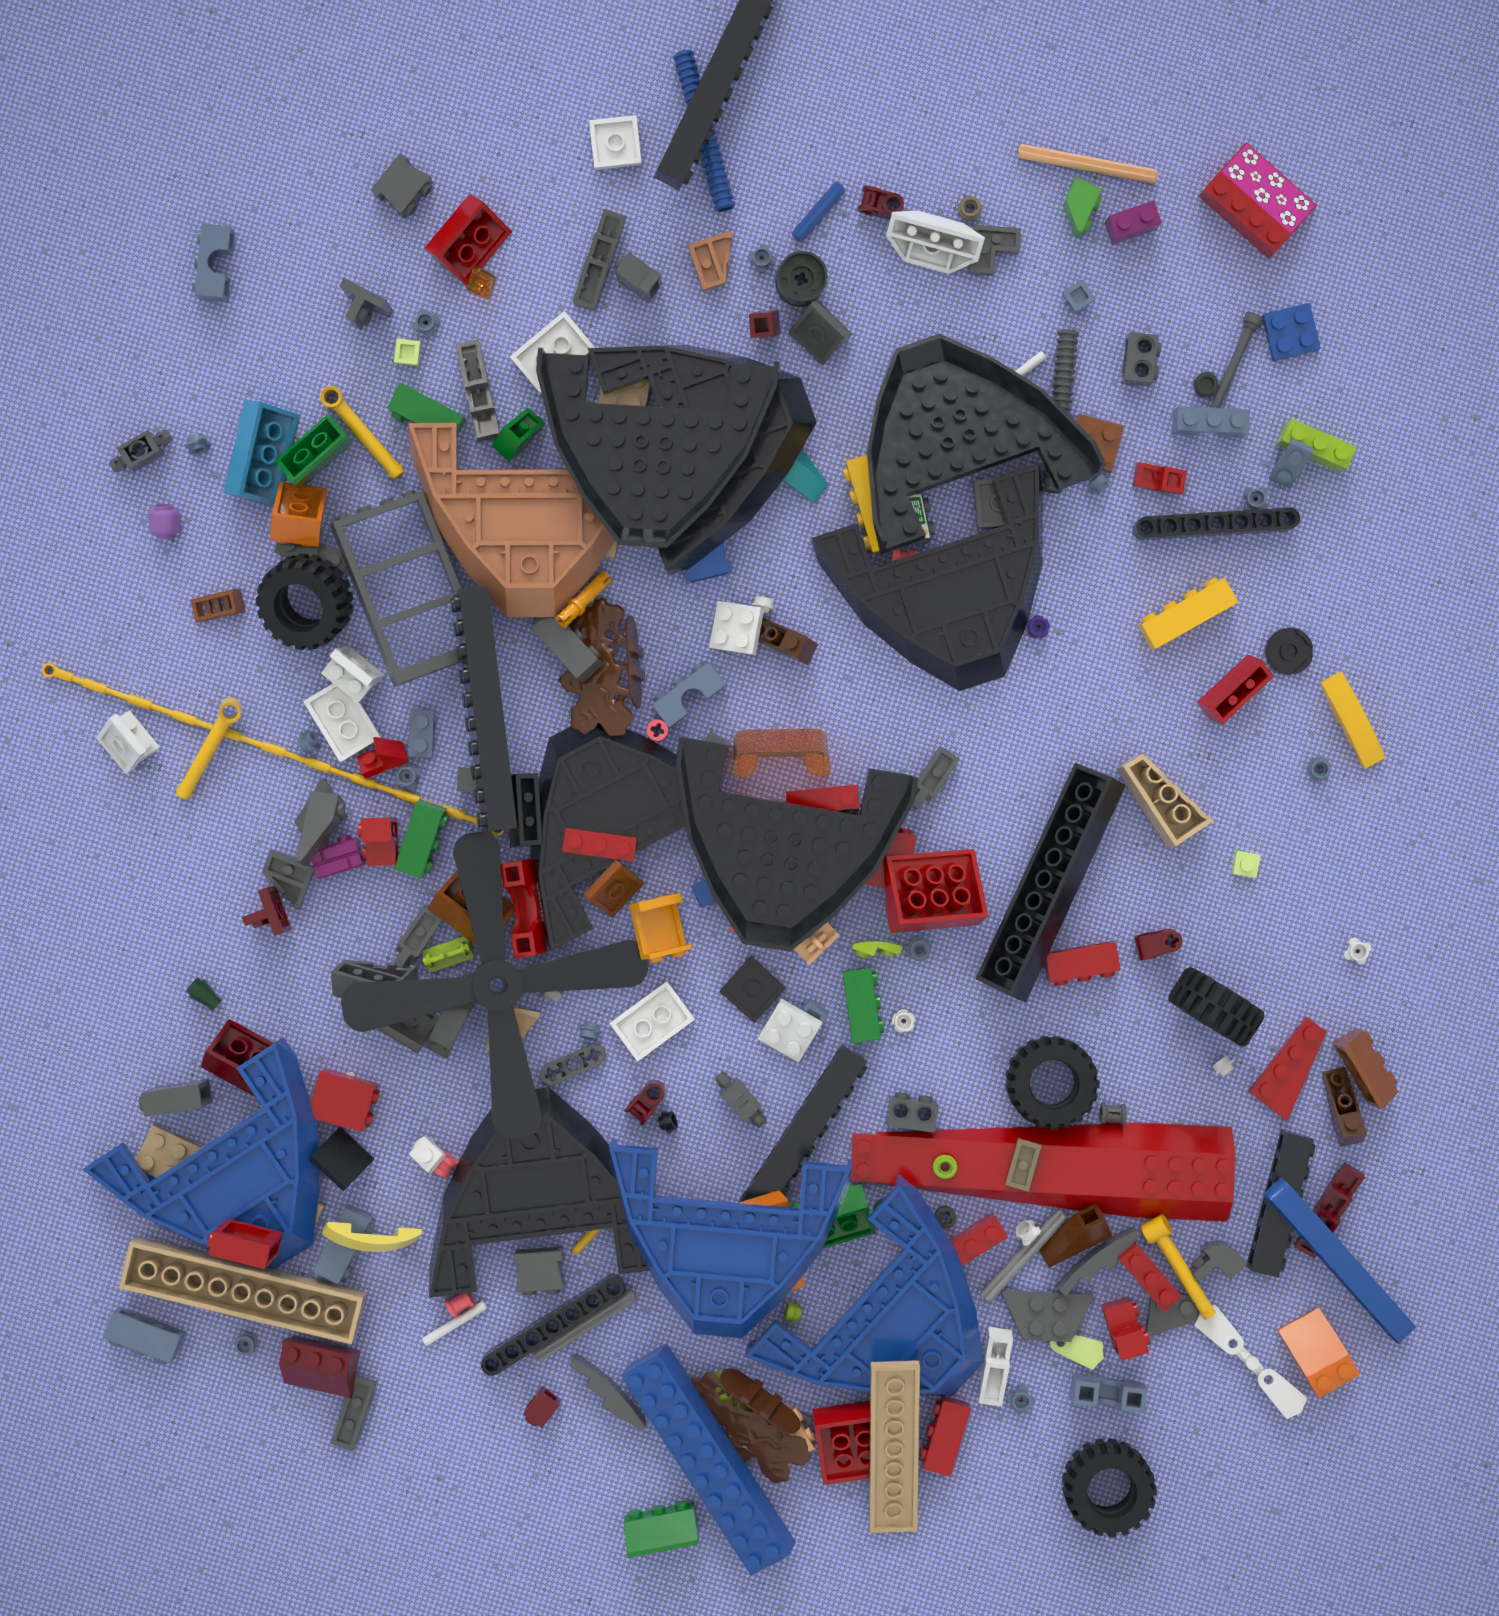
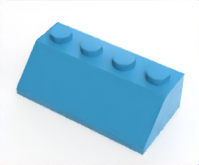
M244 400L224 494L274 506L279 481L284 482L286 476L275 460L293 445L299 414L260 401Z

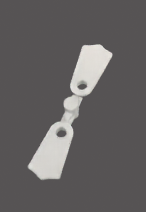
M1215 1304L1212 1305L1216 1311L1213 1317L1204 1320L1199 1312L1194 1326L1228 1354H1237L1245 1366L1258 1375L1257 1381L1259 1386L1286 1419L1302 1413L1308 1398L1273 1369H1264L1259 1360L1243 1348V1338ZM1231 1339L1236 1340L1235 1347H1229L1228 1343ZM1271 1375L1272 1381L1265 1383V1376Z

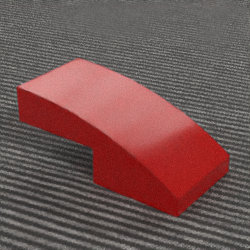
M1138 462L1136 463L1132 486L1182 495L1187 471Z

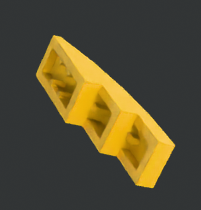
M1340 671L1320 682L1334 717L1341 724L1347 741L1354 748L1360 765L1366 769L1385 759L1386 757L1376 734L1343 672Z

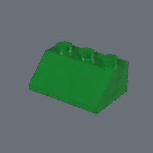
M328 413L278 457L275 462L292 484L301 489L305 484L311 482L313 477L323 468L329 466L331 461L344 452L354 441Z
M862 1184L849 1186L822 1249L876 1233L873 1223L868 1220L870 1211ZM800 1202L793 1204L794 1208L799 1209Z
M683 1500L676 1502L675 1506L665 1507V1505H657L649 1511L642 1512V1510L637 1509L628 1512V1515L624 1516L623 1522L627 1557L632 1558L698 1545L700 1529L695 1503Z

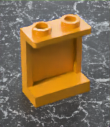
M681 893L669 894L629 904L641 960L650 959L651 963L665 960V955L671 954L672 958L686 955L685 950L692 949V944H686L677 906V903L683 902Z

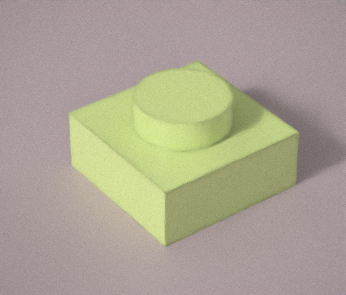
M396 338L394 363L419 367L421 342Z
M1235 850L1231 874L1257 878L1261 855Z

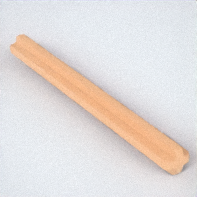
M1021 144L1018 149V158L1152 184L1156 182L1158 177V170L1025 144Z

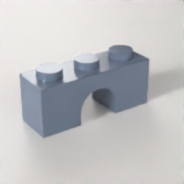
M202 223L201 230L197 232L199 254H196L194 258L197 274L196 278L192 280V291L195 292L194 295L200 300L228 303L231 279L226 274L214 272L213 263L221 255L233 256L235 231L230 226Z
M1178 406L1173 411L1172 434L1196 436L1201 433L1219 434V437L1243 438L1249 434L1250 409Z
M702 661L691 670L693 672L691 676L687 679L682 676L672 684L675 688L668 693L663 690L653 698L655 703L652 706L669 728L688 715L682 705V698L687 691L698 690L708 700L726 686L710 662L704 664Z
M1072 1374L1069 1397L1075 1405L1097 1407V1404H1109L1120 1408L1122 1411L1145 1413L1147 1388L1142 1382Z

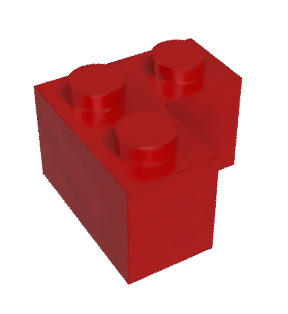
M397 817L361 818V823H358V837L362 838V842H366V847L362 849L363 861H367V866L396 865L399 856Z
M1124 1297L1101 1304L1113 1348L1121 1361L1149 1353L1147 1345L1151 1344L1150 1338L1143 1325L1138 1324L1136 1317L1140 1316L1136 1302L1132 1303L1129 1297Z

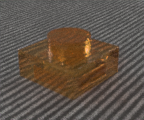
M475 266L471 272L467 290L488 300L492 295L497 276Z

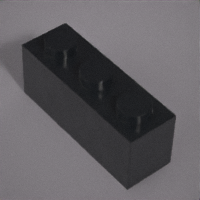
M538 773L511 775L517 828L509 829L510 848L543 845Z

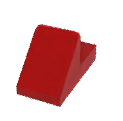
M373 737L376 749L357 756L361 773L365 779L409 762L405 745L402 741Z

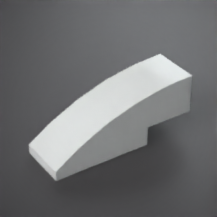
M988 1327L983 1358L984 1363L981 1372L979 1404L1002 1407L1010 1368L1009 1360L1013 1344L1012 1330Z

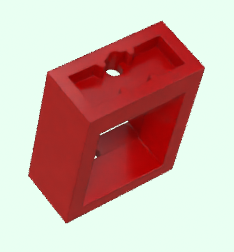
M226 1219L208 1237L209 1256L266 1269L279 1254L283 1232Z

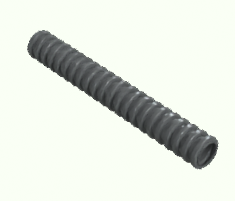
M1062 329L1057 333L1060 337L1057 339L1059 345L1056 346L1058 353L1055 354L1057 360L1054 363L1057 367L1054 368L1056 375L1053 376L1055 382L1052 383L1054 390H1052L1051 394L1054 395L1052 398L1069 414V411L1072 409L1069 406L1072 403L1070 396H1073L1071 389L1074 388L1072 382L1075 379L1072 376L1075 374L1073 367L1076 366L1074 359L1077 358L1075 352L1078 349L1075 345L1078 344L1076 337L1079 336V333L1075 330ZM1046 469L1043 472L1045 476L1043 483H1045V486L1042 487V490L1047 493L1063 492V489L1057 491Z

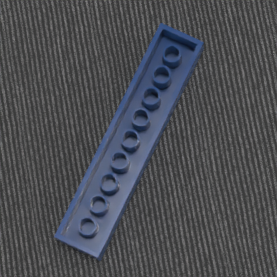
M668 1344L662 1345L629 1364L621 1377L749 1574L753 1575L788 1557L796 1541Z

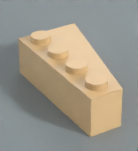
M1144 754L1136 755L1116 768L1167 848L1176 847L1214 821L1209 815L1200 810L1193 800H1190L1183 794L1176 784L1167 779L1165 774Z

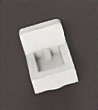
M423 1136L414 1143L409 1155L427 1173L432 1174L447 1155L435 1144L436 1141L433 1138Z

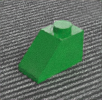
M527 408L501 429L492 447L510 462L525 449L543 428L545 422Z

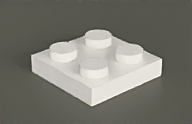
M637 115L589 120L595 170L642 165Z
M717 601L709 648L756 656L764 608Z
M781 998L759 1034L758 1040L799 1063L821 1027L822 1021Z

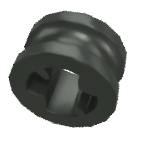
M944 1205L936 1209L934 1216L942 1228H950L955 1224L956 1214L951 1207ZM944 1211H949L951 1220L949 1222L946 1220V1223H942V1219L939 1216L940 1213L943 1212L945 1214Z

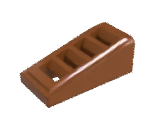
M231 589L191 599L196 623L246 611L240 589ZM220 598H223L226 611H223ZM211 600L214 602L216 613L213 612ZM202 602L205 603L207 615L205 616L202 609Z

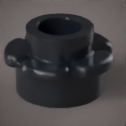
M663 1111L661 1117L658 1118L659 1126L662 1131L666 1130L668 1134H671V1131L678 1129L676 1115L673 1111Z

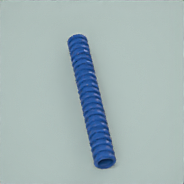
M687 49L677 52L673 59L677 61L675 67L678 68L677 74L680 76L681 88L685 90L683 92V96L686 97L685 103L689 105L701 79H698L700 74L696 72L698 67L695 65L694 52ZM712 123L710 127L713 130L712 136L708 144L703 142L700 150L704 151L701 161H704L703 168L706 169L705 175L708 176L707 182L710 183L709 189L712 190L711 197H714L713 204H716L714 207L715 211L725 212L735 206V202L732 201L733 194H730L731 187H728L729 180L726 179L728 176L724 172L726 168L722 165L724 161L723 158H720L722 154L721 151H718L720 146L716 143L718 139L714 136L716 132L712 129L714 127Z

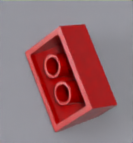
M469 194L424 249L440 265L467 286L512 231L483 201Z

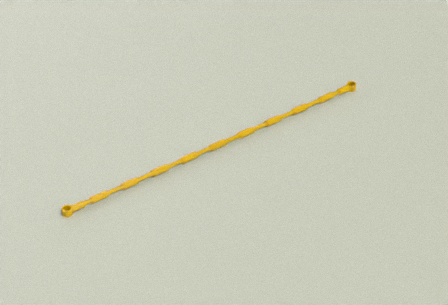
M47 663L42 667V673L46 677H56L70 683L76 682L84 688L104 695L106 693L127 700V703L149 711L151 709L172 716V719L192 726L197 725L209 730L213 727L212 724L198 720V717L158 706L150 700L133 694L127 695L87 678L76 677L73 673L59 669L55 664ZM50 666L54 669L51 675L47 673V669ZM229 728L224 737L234 741H243L260 747L261 750L282 758L288 757L305 763L306 766L316 770L350 779L353 783L367 788H376L393 794L396 798L416 804L420 799L424 800L416 794L390 788L376 783V780L365 779L362 775L342 771L332 767L331 764L317 759L291 753L283 747L266 741L260 742L243 736L242 733ZM443 804L442 807L447 808L445 815L461 821L466 820L478 826L477 817L467 815L464 811ZM502 830L500 833L491 831V833L496 836L502 835L505 832V830Z

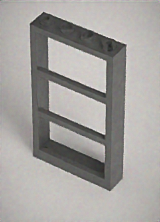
M415 490L402 494L403 498L395 501L393 497L379 502L380 506L371 508L370 505L364 506L357 510V514L351 516L348 513L339 515L340 517L334 518L335 521L330 526L394 687L462 662V660H457L456 649L398 669L382 628L450 603V598H453V594L458 589H461L423 491L418 493ZM417 502L433 543L359 569L343 527ZM437 551L453 593L379 619L362 577Z

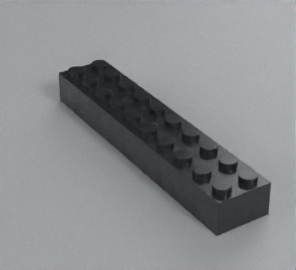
M488 586L458 589L453 594V598H450L452 613L456 612V622H453L454 636H459V646H456L457 660H462V670H459L460 684L465 685L462 703L463 708L468 710V718H465L466 732L471 734V741L468 742L469 756H473L474 765L471 766L472 780H476L477 789H474L475 804L479 803L480 813L476 815L478 828L482 827V832L517 828Z
M1074 763L979 969L976 980L1025 1003L1027 1002L1126 787L1125 784L1111 776Z

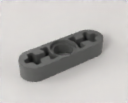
M590 1044L545 1064L541 1069V1079L548 1085L557 1084L600 1065L606 1057V1051L600 1044ZM593 1048L595 1051L601 1052L598 1061L591 1058L586 1061L589 1065L584 1066V1059L580 1053L583 1052L584 1057L591 1054V1049ZM574 1057L579 1060L580 1067L578 1070L571 1071L567 1068L566 1063L569 1058ZM562 1062V1068L567 1075L563 1076L561 1071L555 1075L554 1080L551 1077L545 1076L548 1072L547 1068L551 1067L552 1070L560 1068L558 1063Z

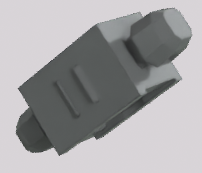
M146 430L117 447L121 456L117 455L111 459L109 465L114 472L123 471L126 469V466L135 472L165 455L161 446L165 447L173 438L168 430H161L156 433V436ZM142 445L147 446L144 455L140 457L135 456L138 447Z
M723 1071L715 1077L718 1085L721 1088H725L720 1093L721 1096L744 1122L750 1117V1121L759 1128L767 1122L763 1113L757 1111L762 1107L761 1103L738 1078L731 1082L732 1078Z

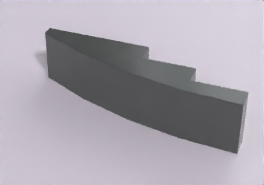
M603 209L597 232L594 234L589 254L585 259L573 303L596 310L627 216Z
M478 339L456 344L477 441L497 438L500 429L480 341Z
M1132 1226L1110 1237L1091 1250L1056 1284L1058 1290L1067 1296L1080 1278L1089 1283L1103 1265L1112 1270L1119 1261L1117 1257L1132 1245L1140 1235V1232Z
M576 1353L571 1360L570 1367L588 1377L585 1387L604 1397L601 1407L643 1431L646 1420L633 1401L603 1371Z

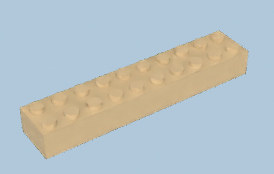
M138 1236L129 1243L119 1284L120 1289L351 1345L357 1338L368 1293L271 1268L262 1269L209 1256V1253Z

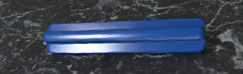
M834 182L792 231V236L797 241L802 242L845 193V188L840 183Z

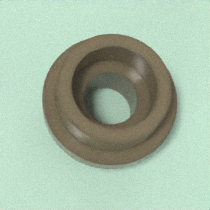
M973 196L964 197L958 205L959 215L967 221L977 219L982 211L980 201ZM970 205L974 208V211L968 213L965 207Z

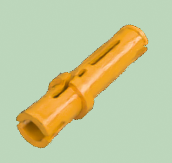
M600 571L575 598H571L567 602V606L555 617V620L559 621L558 624L563 628H567L577 616H581L585 612V608L612 582V579L608 578L610 575Z

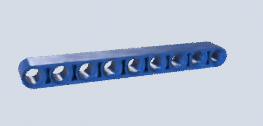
M1279 1178L1263 1194L1267 1201L1392 1340L1400 1344L1416 1328L1413 1322L1284 1179Z

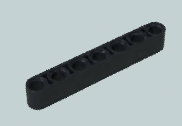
M1272 508L1145 516L1134 523L1132 532L1139 540L1285 532L1299 524L1300 514L1294 508ZM1283 514H1288L1291 517L1292 522L1290 526L1283 523ZM1260 515L1268 519L1267 527L1259 524L1258 518ZM1236 517H1241L1244 520L1243 528H1238L1235 525ZM1212 518L1220 521L1221 528L1219 530H1215L1211 526ZM1188 520H1194L1197 523L1196 531L1188 529ZM1165 521H1170L1173 524L1174 530L1172 533L1164 530L1163 523ZM1144 522L1150 526L1149 534H1143L1140 531V523Z
M618 1274L606 1276L488 1350L481 1362L482 1371L489 1376L499 1374L609 1305L622 1295L625 1284L623 1278ZM609 1282H616L619 1284L620 1289L612 1292L608 1289L607 1284ZM595 1294L599 1297L600 1302L591 1304L588 1302L587 1297ZM575 1307L579 1310L580 1314L572 1317L567 1313V1309ZM549 1320H556L559 1323V1328L550 1329L547 1322ZM534 1332L539 1336V1340L531 1342L528 1340L527 1334ZM514 1345L518 1348L519 1353L512 1355L507 1351V1347ZM495 1358L499 1365L491 1367L488 1365L487 1359Z

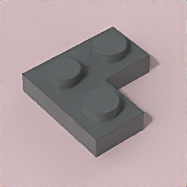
M986 225L973 226V230L985 237L978 262L970 264L969 274L993 276L995 253L1019 254L1021 228Z

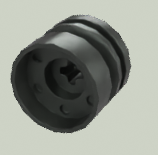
M797 251L791 253L784 258L776 273L775 286L778 295L790 306H809L814 300H818L826 287L828 278L826 266L821 258L812 252ZM799 276L804 277L803 281L805 283H803L801 286H798L797 280H795L798 279Z

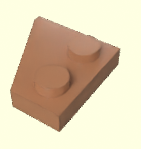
M731 231L688 245V250L703 292L726 284L732 239Z

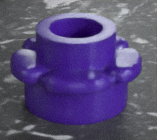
M1036 615L1033 619L1028 620L1026 628L1032 638H1044L1048 634L1050 624L1047 619Z

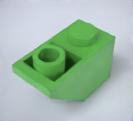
M1077 177L1072 183L1063 207L1074 236L1079 238L1082 232L1087 233L1093 221L1089 216L1092 210H1098L1103 198L1099 197L1101 188Z

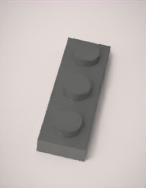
M356 1374L352 1398L346 1397L330 1444L351 1451L354 1450L377 1381Z

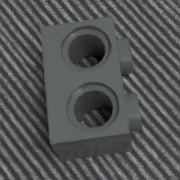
M1130 332L1126 336L1121 384L1149 387L1153 380H1157L1159 367L1155 366L1156 357H1159L1161 352V342H1158V335ZM1138 343L1147 344L1149 352H1140ZM1135 367H1143L1146 370V376H1138L1135 372Z
M895 1092V1096L889 1095L886 1125L888 1127L935 1132L938 1103L933 1101V1097L919 1095V1099L909 1098L910 1094ZM898 1104L907 1106V1111L904 1115L899 1116L894 1113V1108ZM922 1107L930 1109V1115L925 1119L918 1117V1111Z

